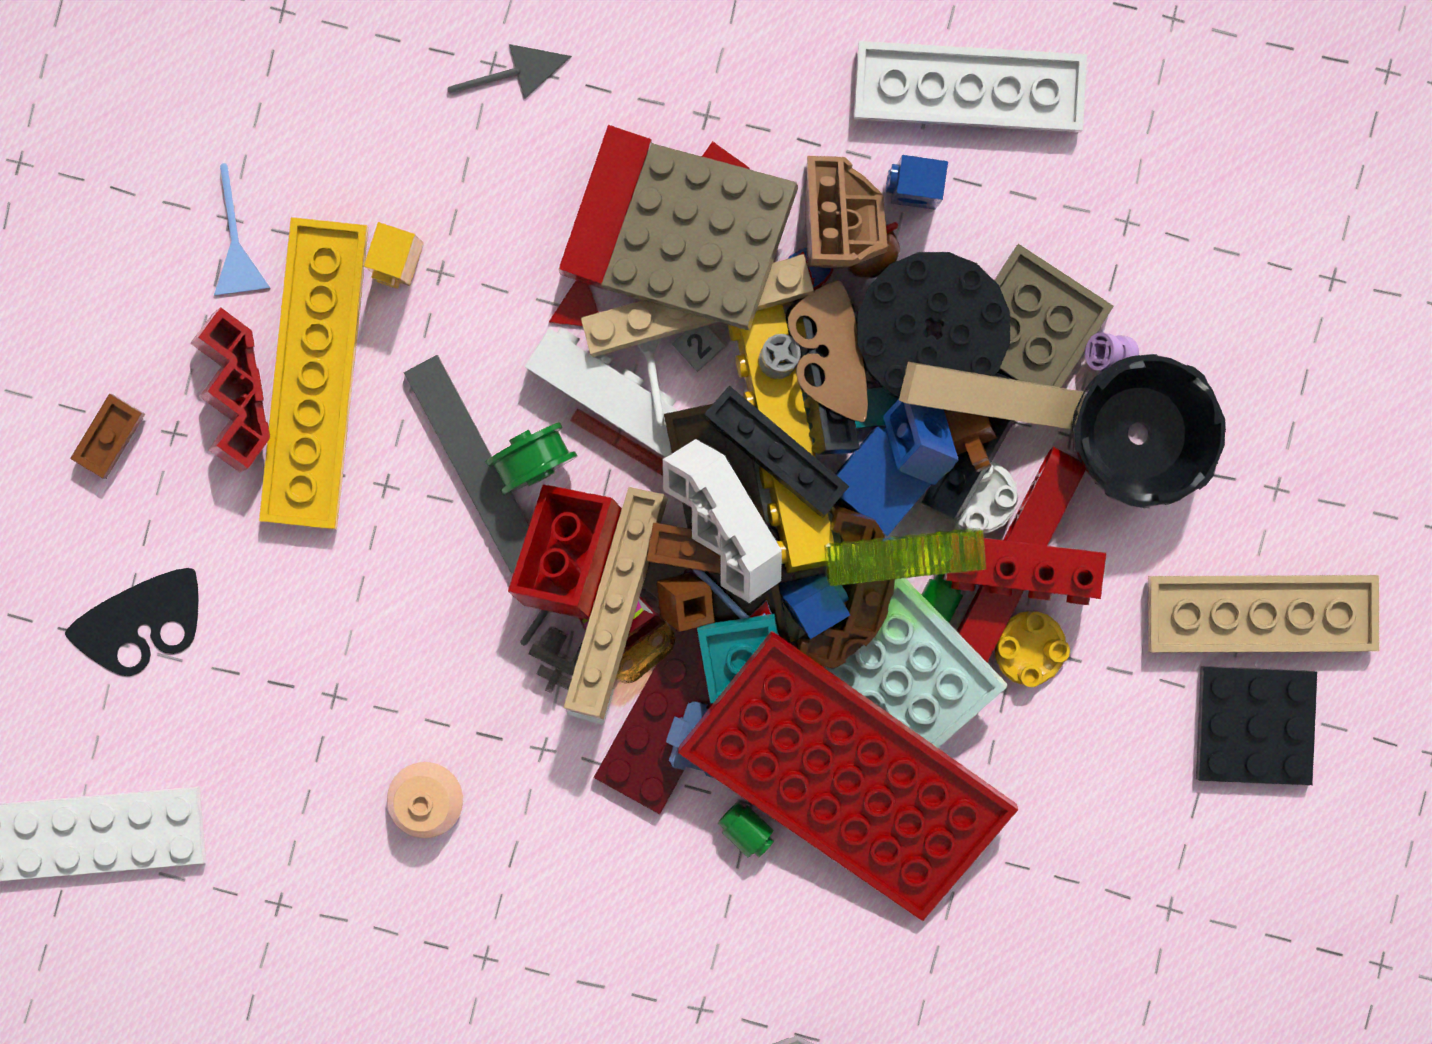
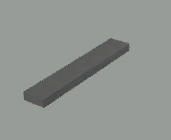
M435 355L403 373L512 574L514 573L529 524L513 494L502 495L500 490L504 487L501 478L494 466L488 467L485 463L487 459L492 457V454L439 355Z

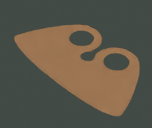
M834 281L815 290V294L806 296L789 314L788 328L796 343L808 349H816L819 345H825L829 350V355L825 358L819 354L804 355L798 361L796 376L804 392L815 401L842 416L858 422H864L868 408L867 384L863 356L858 347L857 324L844 285L840 281ZM800 316H809L816 323L817 333L813 339H805L797 332L796 322ZM810 363H816L824 370L825 381L819 387L810 385L805 379L804 369Z

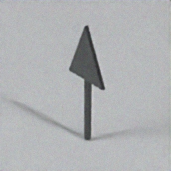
M509 44L516 68L449 86L447 91L452 94L518 75L524 99H526L572 56Z

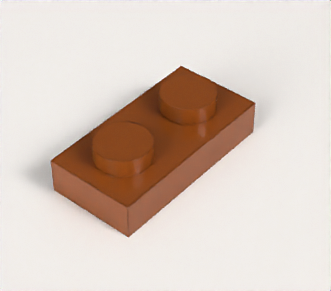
M109 393L70 459L99 477L107 479L145 413L114 394Z
M653 522L647 562L721 574V555L692 539V529Z

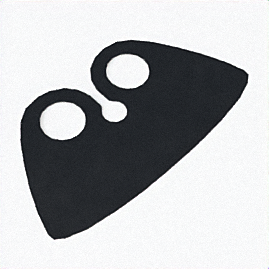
M192 568L176 569L132 586L80 616L67 628L65 635L81 652L109 671L121 676L138 674L145 669L151 656L150 647L146 639L138 634L139 626L146 624L151 628L150 638L154 645L164 653L175 654L182 652L194 640L199 604L196 572ZM167 622H178L184 628V638L177 645H168L161 639V628ZM125 643H134L141 650V660L135 666L126 667L118 660V650Z

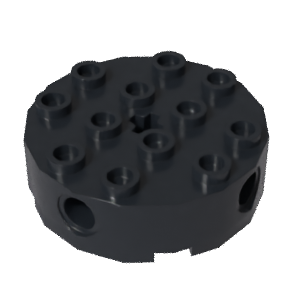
M917 252L890 264L869 285L857 314L858 347L863 356L868 374L889 395L900 398L908 362L994 376L999 371L1010 345V310L999 284L977 263L950 252ZM930 320L933 324L939 322L942 325L939 331L941 338L936 339L933 335L929 337L924 335L923 332L927 328L926 321Z

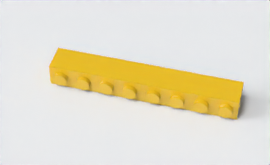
M783 304L756 311L750 331L728 325L731 341H737L740 355L735 357L739 378L745 377L748 392L743 393V397L816 458L815 452H812L813 442L812 438L809 437L810 429L806 419L807 415L801 387L796 376V367L789 376L783 379H773L765 375L759 366L758 357L767 339L776 334H786L789 336ZM760 466V481L763 489L769 488L772 502L767 504L768 518L772 527L777 526L780 541L776 542L782 550V564L785 563L786 572L792 573L832 565L838 557L832 530L830 529L828 513L823 518L820 517Z

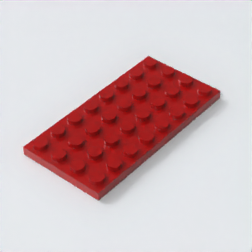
M773 631L769 633L678 747V753L921 921L925 920L1018 811L1017 803Z

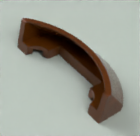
M834 504L829 510L833 515L830 529L840 534L843 560L839 582L849 597V600L844 604L850 616L812 639L804 634L794 642H791V645L821 666L833 669L846 663V659L854 654L863 645L867 646L876 636L888 615V607L894 594L895 586L893 556L890 553L887 541L882 533L883 531L873 518Z

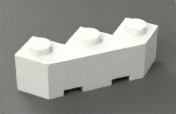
M695 439L664 458L663 491L692 507V539L721 555V586L750 603L781 582L782 550L726 457Z

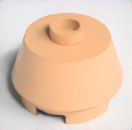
M419 762L405 767L394 777L388 789L387 806L392 820L402 831L418 838H431L445 833L456 823L462 811L463 794L458 780L448 769L431 762Z

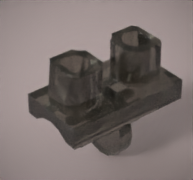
M554 626L548 628L540 641L536 640L528 653L555 667V670H552L541 664L536 673L549 680L545 691L550 694L553 693L556 685L569 690L572 679L562 675V673L565 672L573 676L582 646L581 642L574 658L560 652L569 634Z

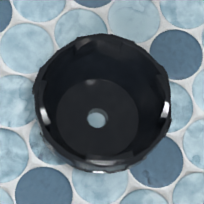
M1157 354L1130 356L1115 362L1099 372L1085 388L1074 411L1072 422L1074 452L1076 451L1080 463L1084 466L1095 484L1105 492L1106 496L1129 506L1150 509L1152 506L1169 505L1180 501L1197 489H1202L1213 478L1225 446V417L1205 375L1193 366L1185 365L1169 357L1157 356ZM1134 423H1141L1148 430V437L1143 444H1135L1129 439L1128 430Z

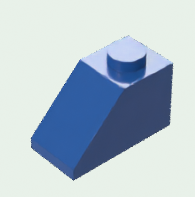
M823 573L779 584L781 598L792 619L810 639L850 616L844 604L849 600L844 588L838 580L832 583Z

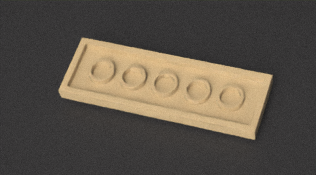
M1379 575L1148 576V652L1379 651Z

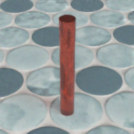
M579 408L575 411L570 420L572 423L663 476V458Z

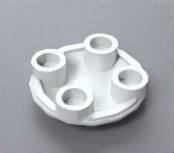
M991 462V467L987 469L958 522H952L962 530L975 534L993 532L1004 526L1014 514L1018 502L1017 485L1010 472L998 463Z

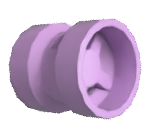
M1103 332L1091 336L1085 348L1086 362L1090 368L1096 371H1103L1119 360L1139 355L1138 345L1133 338L1123 335L1114 336Z

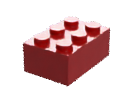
M543 484L508 592L524 606L589 620L622 508L611 497Z

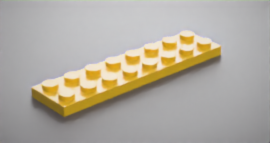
M291 217L269 420L270 439L267 442L259 521L337 529L365 270L364 263L366 260L369 231L367 225Z

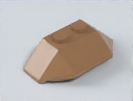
M807 156L805 228L808 267L848 268L887 252L883 194L864 175L853 169V164L846 157Z

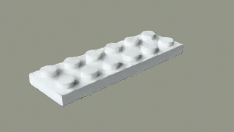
M859 41L854 120L1081 133L1084 123L1087 54Z
M200 786L0 803V881L194 865L206 862Z

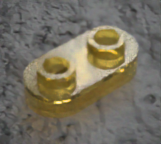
M667 623L663 624L622 655L616 676L618 682L628 684L637 681L673 650L676 640L675 634ZM662 636V642L658 646H652L654 638ZM628 660H633L632 667L629 670H623L624 663Z

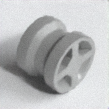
M776 334L769 337L758 357L762 372L773 379H783L789 376L800 359V347L791 336L786 334Z

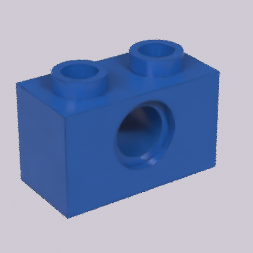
M902 155L897 165L892 164L891 169L888 170L885 192L892 193L891 204L936 210L944 196L948 161Z
M898 399L883 416L898 471L936 485L958 461L944 409L907 404Z

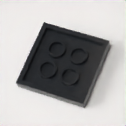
M1201 666L1196 779L1199 781L1313 786L1317 671Z

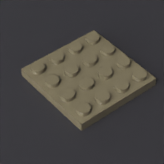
M651 143L602 282L603 288L750 331L798 190L797 182Z

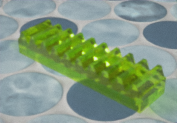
M980 528L955 529L949 532L937 531L936 533H921L920 535L908 534L902 537L890 536L889 538H874L873 540L861 539L855 542L844 541L842 543H828L824 545L827 582L830 586L986 569L983 530Z

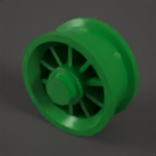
M560 422L531 434L530 430H527L509 440L511 444L509 447L485 461L488 467H495L504 487L500 491L503 496L526 485L532 486L556 473L555 470L578 457L575 451H568L560 436L559 431L563 428Z

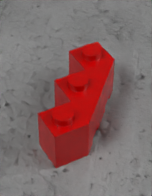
M220 307L211 314L190 344L221 366L199 397L228 417L230 421L208 450L238 472H242L251 466L269 441L270 432L264 413V397L259 368L256 366L253 332Z

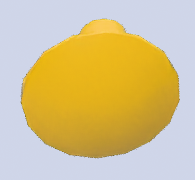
M1037 611L1020 612L1011 617L995 647L996 662L1002 673L1014 683L1027 687H1036L1053 678L1070 655V647L1066 642V637L1059 623L1048 614Z

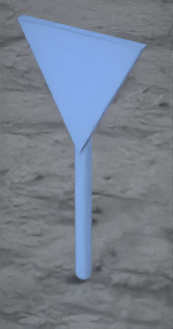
M222 163L220 170L231 244L214 296L270 288L239 243L228 166L226 163Z

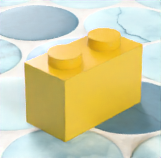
M378 222L364 267L372 272L371 278L377 280V283L395 289L399 288L400 283L410 286L424 242L414 233Z

